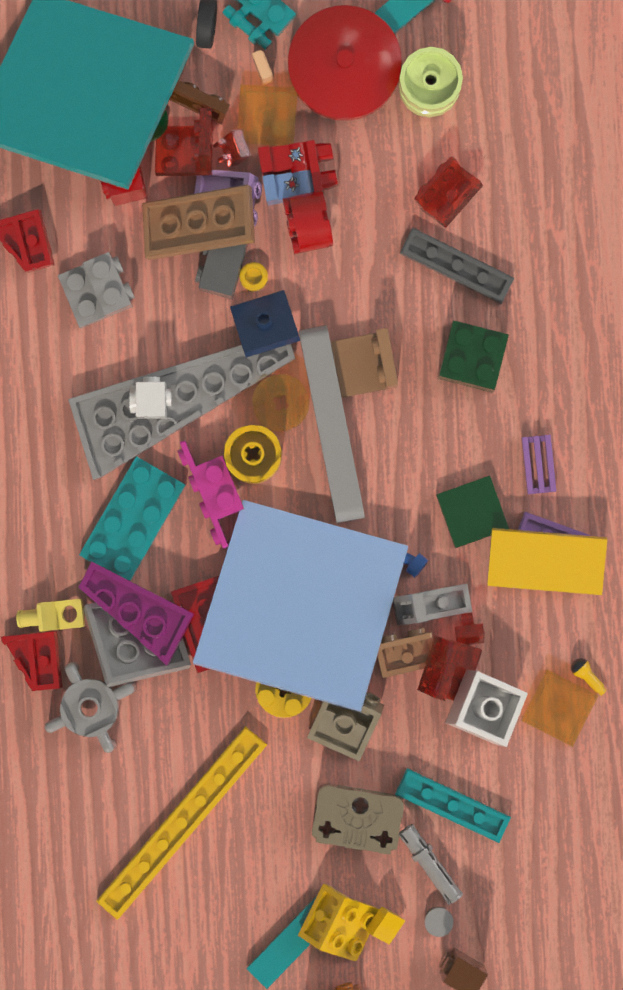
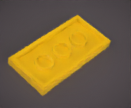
M492 528L487 586L602 595L607 537Z

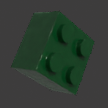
M453 320L437 379L493 393L496 388L509 334Z

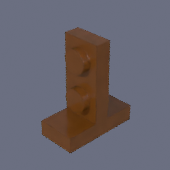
M184 66L169 101L222 125L230 104L226 103L218 95H209L200 91L196 85L190 82L183 83L179 81L184 72Z

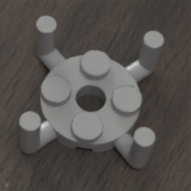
M71 662L65 666V672L72 685L63 695L60 706L61 716L48 721L45 724V730L52 733L66 726L70 731L80 736H97L104 752L110 753L116 748L117 744L110 738L107 730L113 726L118 717V700L134 693L137 688L136 684L129 682L112 690L111 687L107 688L106 683L101 680H82L78 672V663ZM85 700H93L97 704L98 709L94 716H86L82 712L81 706Z

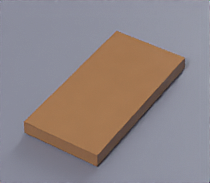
M249 185L142 203L145 258L148 260L255 243L252 187Z

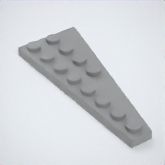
M291 344L247 358L245 357L242 345L68 399L93 480L103 477L295 360ZM143 377H160V382H165L167 389H172V406H167V419H138L136 413H130V385H136V382H143Z

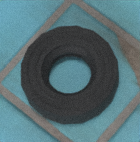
M200 0L196 27V44L199 48L210 49L213 46L217 16L216 0Z

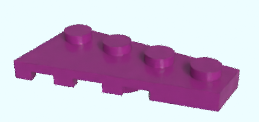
M91 562L79 588L116 619L120 625L133 634L146 648L159 657L164 664L169 665L194 613Z

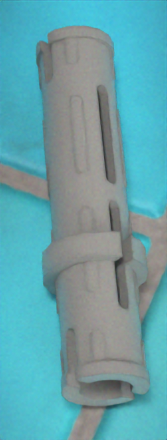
M408 825L401 830L399 837L412 853L411 858L414 862L417 861L424 869L447 904L450 905L462 897V891L456 886L448 872L432 852L433 847L430 843L427 844L414 825Z

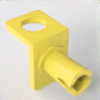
M72 599L37 603V609L18 610L16 614L17 625L19 628L39 626L40 632L84 627L83 600ZM67 606H72L77 611V617L73 622H68L64 619L63 611Z

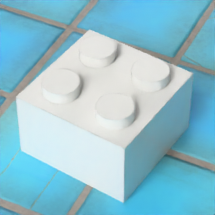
M466 670L445 723L495 745L507 747L528 693L479 671Z

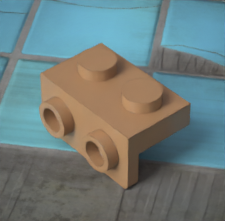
M423 627L407 631L408 637L397 639L396 634L383 636L377 655L382 678L438 666L432 632H425Z

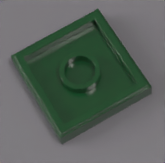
M490 476L436 494L455 548L491 536L492 528L509 529Z

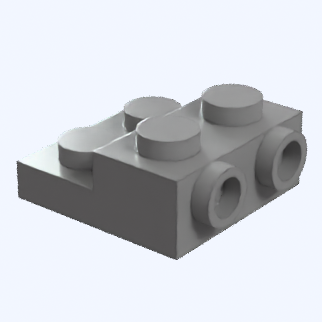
M107 252L83 262V265L58 275L80 329L133 307L130 300L135 297L129 283L123 284L119 274L124 272L118 256L112 258L111 254Z

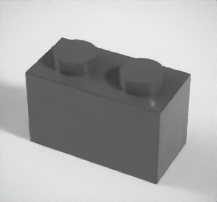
M248 244L203 251V255L207 256L204 266H199L195 282L199 283V290L233 300Z

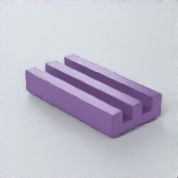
M551 435L522 437L527 495L556 492ZM540 442L545 443L549 487H544ZM528 443H534L538 488H533Z

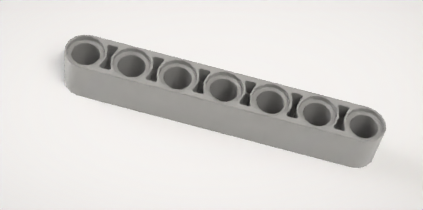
M327 325L299 330L336 523L365 518Z

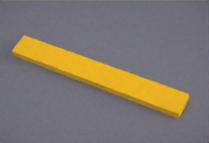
M245 726L96 902L118 920L263 751L267 743Z

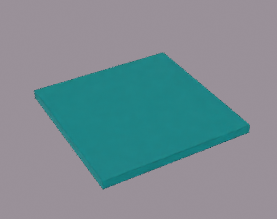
M32 0L0 66V148L129 189L193 49L194 40L69 0Z

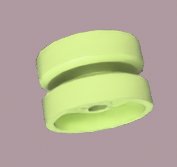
M436 47L418 49L409 55L402 65L398 85L400 98L407 109L419 116L429 118L440 116L450 110L457 101L461 91L463 75L460 64L452 54ZM427 79H433V85L427 84Z

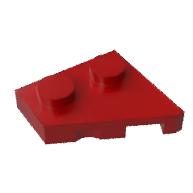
M36 209L0 220V241L3 243L4 248L15 257L16 262L25 272L29 273L55 265L41 210Z
M57 631L1 637L2 643L7 645L13 655V661L16 666L24 673L25 681L31 691L63 688Z

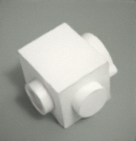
M143 377V382H136V385H130V413H136L138 419H167V406H172V389H167V384L160 382V377Z

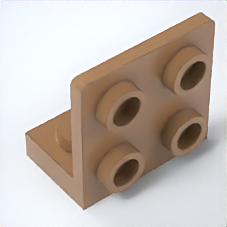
M388 328L376 330L374 334L331 342L341 397L344 398L398 387Z

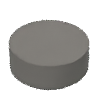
M433 907L426 913L424 924L431 935L442 937L452 930L453 917L446 908Z

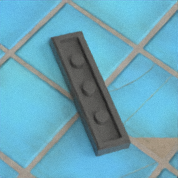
M412 228L400 251V255L499 304H502L514 280V277L415 228Z

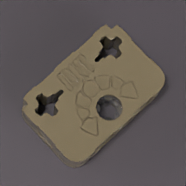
M331 783L323 784L318 791L312 836L316 838V842L321 844L344 846L345 848L391 854V851L396 850L398 846L404 804L402 799L395 794ZM359 797H363L364 802L368 804L367 807L362 808V811H356V806L352 805V802L358 801ZM325 821H330L331 827L335 828L334 831H329L328 835H324L323 829L319 828V825L324 826ZM382 831H387L391 840H386L385 844L382 845L375 836L381 835Z

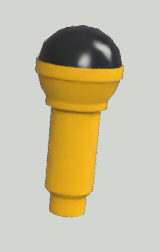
M584 658L574 660L571 665L572 674L584 679L596 693L602 696L607 690L604 684L591 671L589 662Z

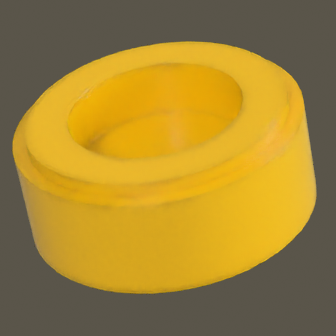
M250 262L242 267L239 278L246 290L256 292L266 286L268 273L262 264Z

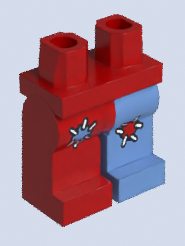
M315 140L274 147H258L268 206L283 203L282 198L314 191L329 190L338 186L336 170L320 172L319 162L334 160L331 143L315 144Z

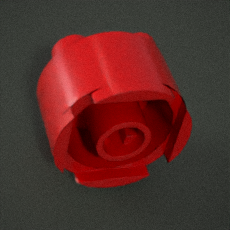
M314 191L282 198L285 214L287 215L286 223L289 237H292L291 243L294 254L333 246L331 225L326 211L327 206L323 191Z

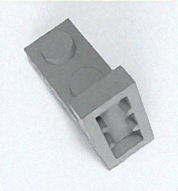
M467 584L396 596L393 599L397 625L421 623L432 619L472 612Z

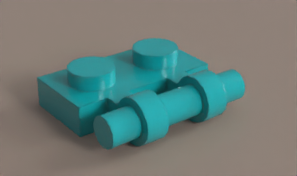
M235 0L242 6L240 10L236 11L228 5L222 12L235 29L239 27L249 36L248 40L254 45L258 44L264 50L272 43L265 34L270 30L279 37L296 17V13L281 0ZM249 14H252L261 22L257 28L246 19Z

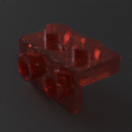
M451 156L438 167L435 175L428 183L420 187L414 199L423 212L447 228L483 187V184L479 179L462 168L457 160Z

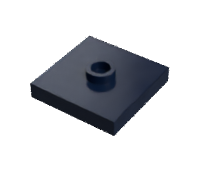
M284 290L230 306L246 358L300 341Z

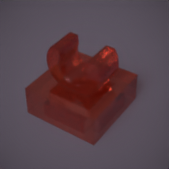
M241 129L231 131L213 144V148L221 147L224 155L218 158V162H227L228 167L238 165L251 156Z
M472 612L461 614V626L454 627L456 647L484 643L485 632L483 623L474 624Z

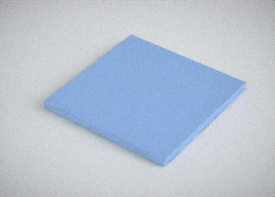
M243 500L244 509L239 511L193 664L361 712L408 546Z

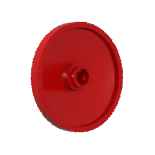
M352 5L328 7L310 16L295 33L288 53L290 81L300 100L315 113L329 119L341 121L360 119L380 109L394 93L402 68L400 45L389 25L375 13Z

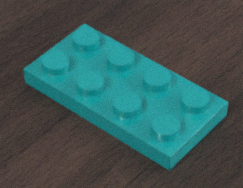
M136 456L79 555L131 581L186 485Z

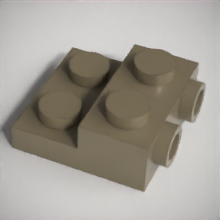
M366 693L361 712L323 701L307 738L360 761L382 714L384 704L380 703V698L372 693Z

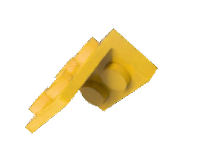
M323 883L298 936L320 951L357 961L370 935L366 929L379 909L351 899L332 886Z

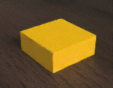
M381 906L366 931L390 945L405 920L398 914Z

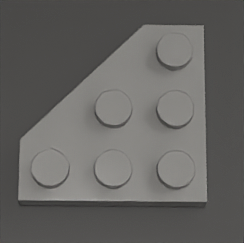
M96 602L84 606L85 616L107 688L190 668L191 663L183 638L169 665H166Z

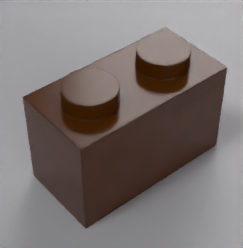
M456 948L453 949L451 954L446 952L439 964L443 983L455 990H480L488 976L486 968L482 963Z

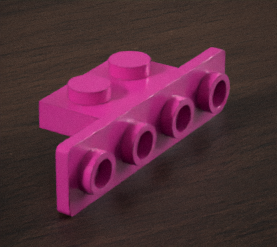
M181 441L180 445L182 448L177 450L183 466L189 464L193 475L189 476L188 479L193 491H200L203 502H200L199 505L205 519L210 517L214 525L210 532L215 544H221L223 549L229 547V543L219 519L243 510L244 506L223 456L196 466L187 441Z

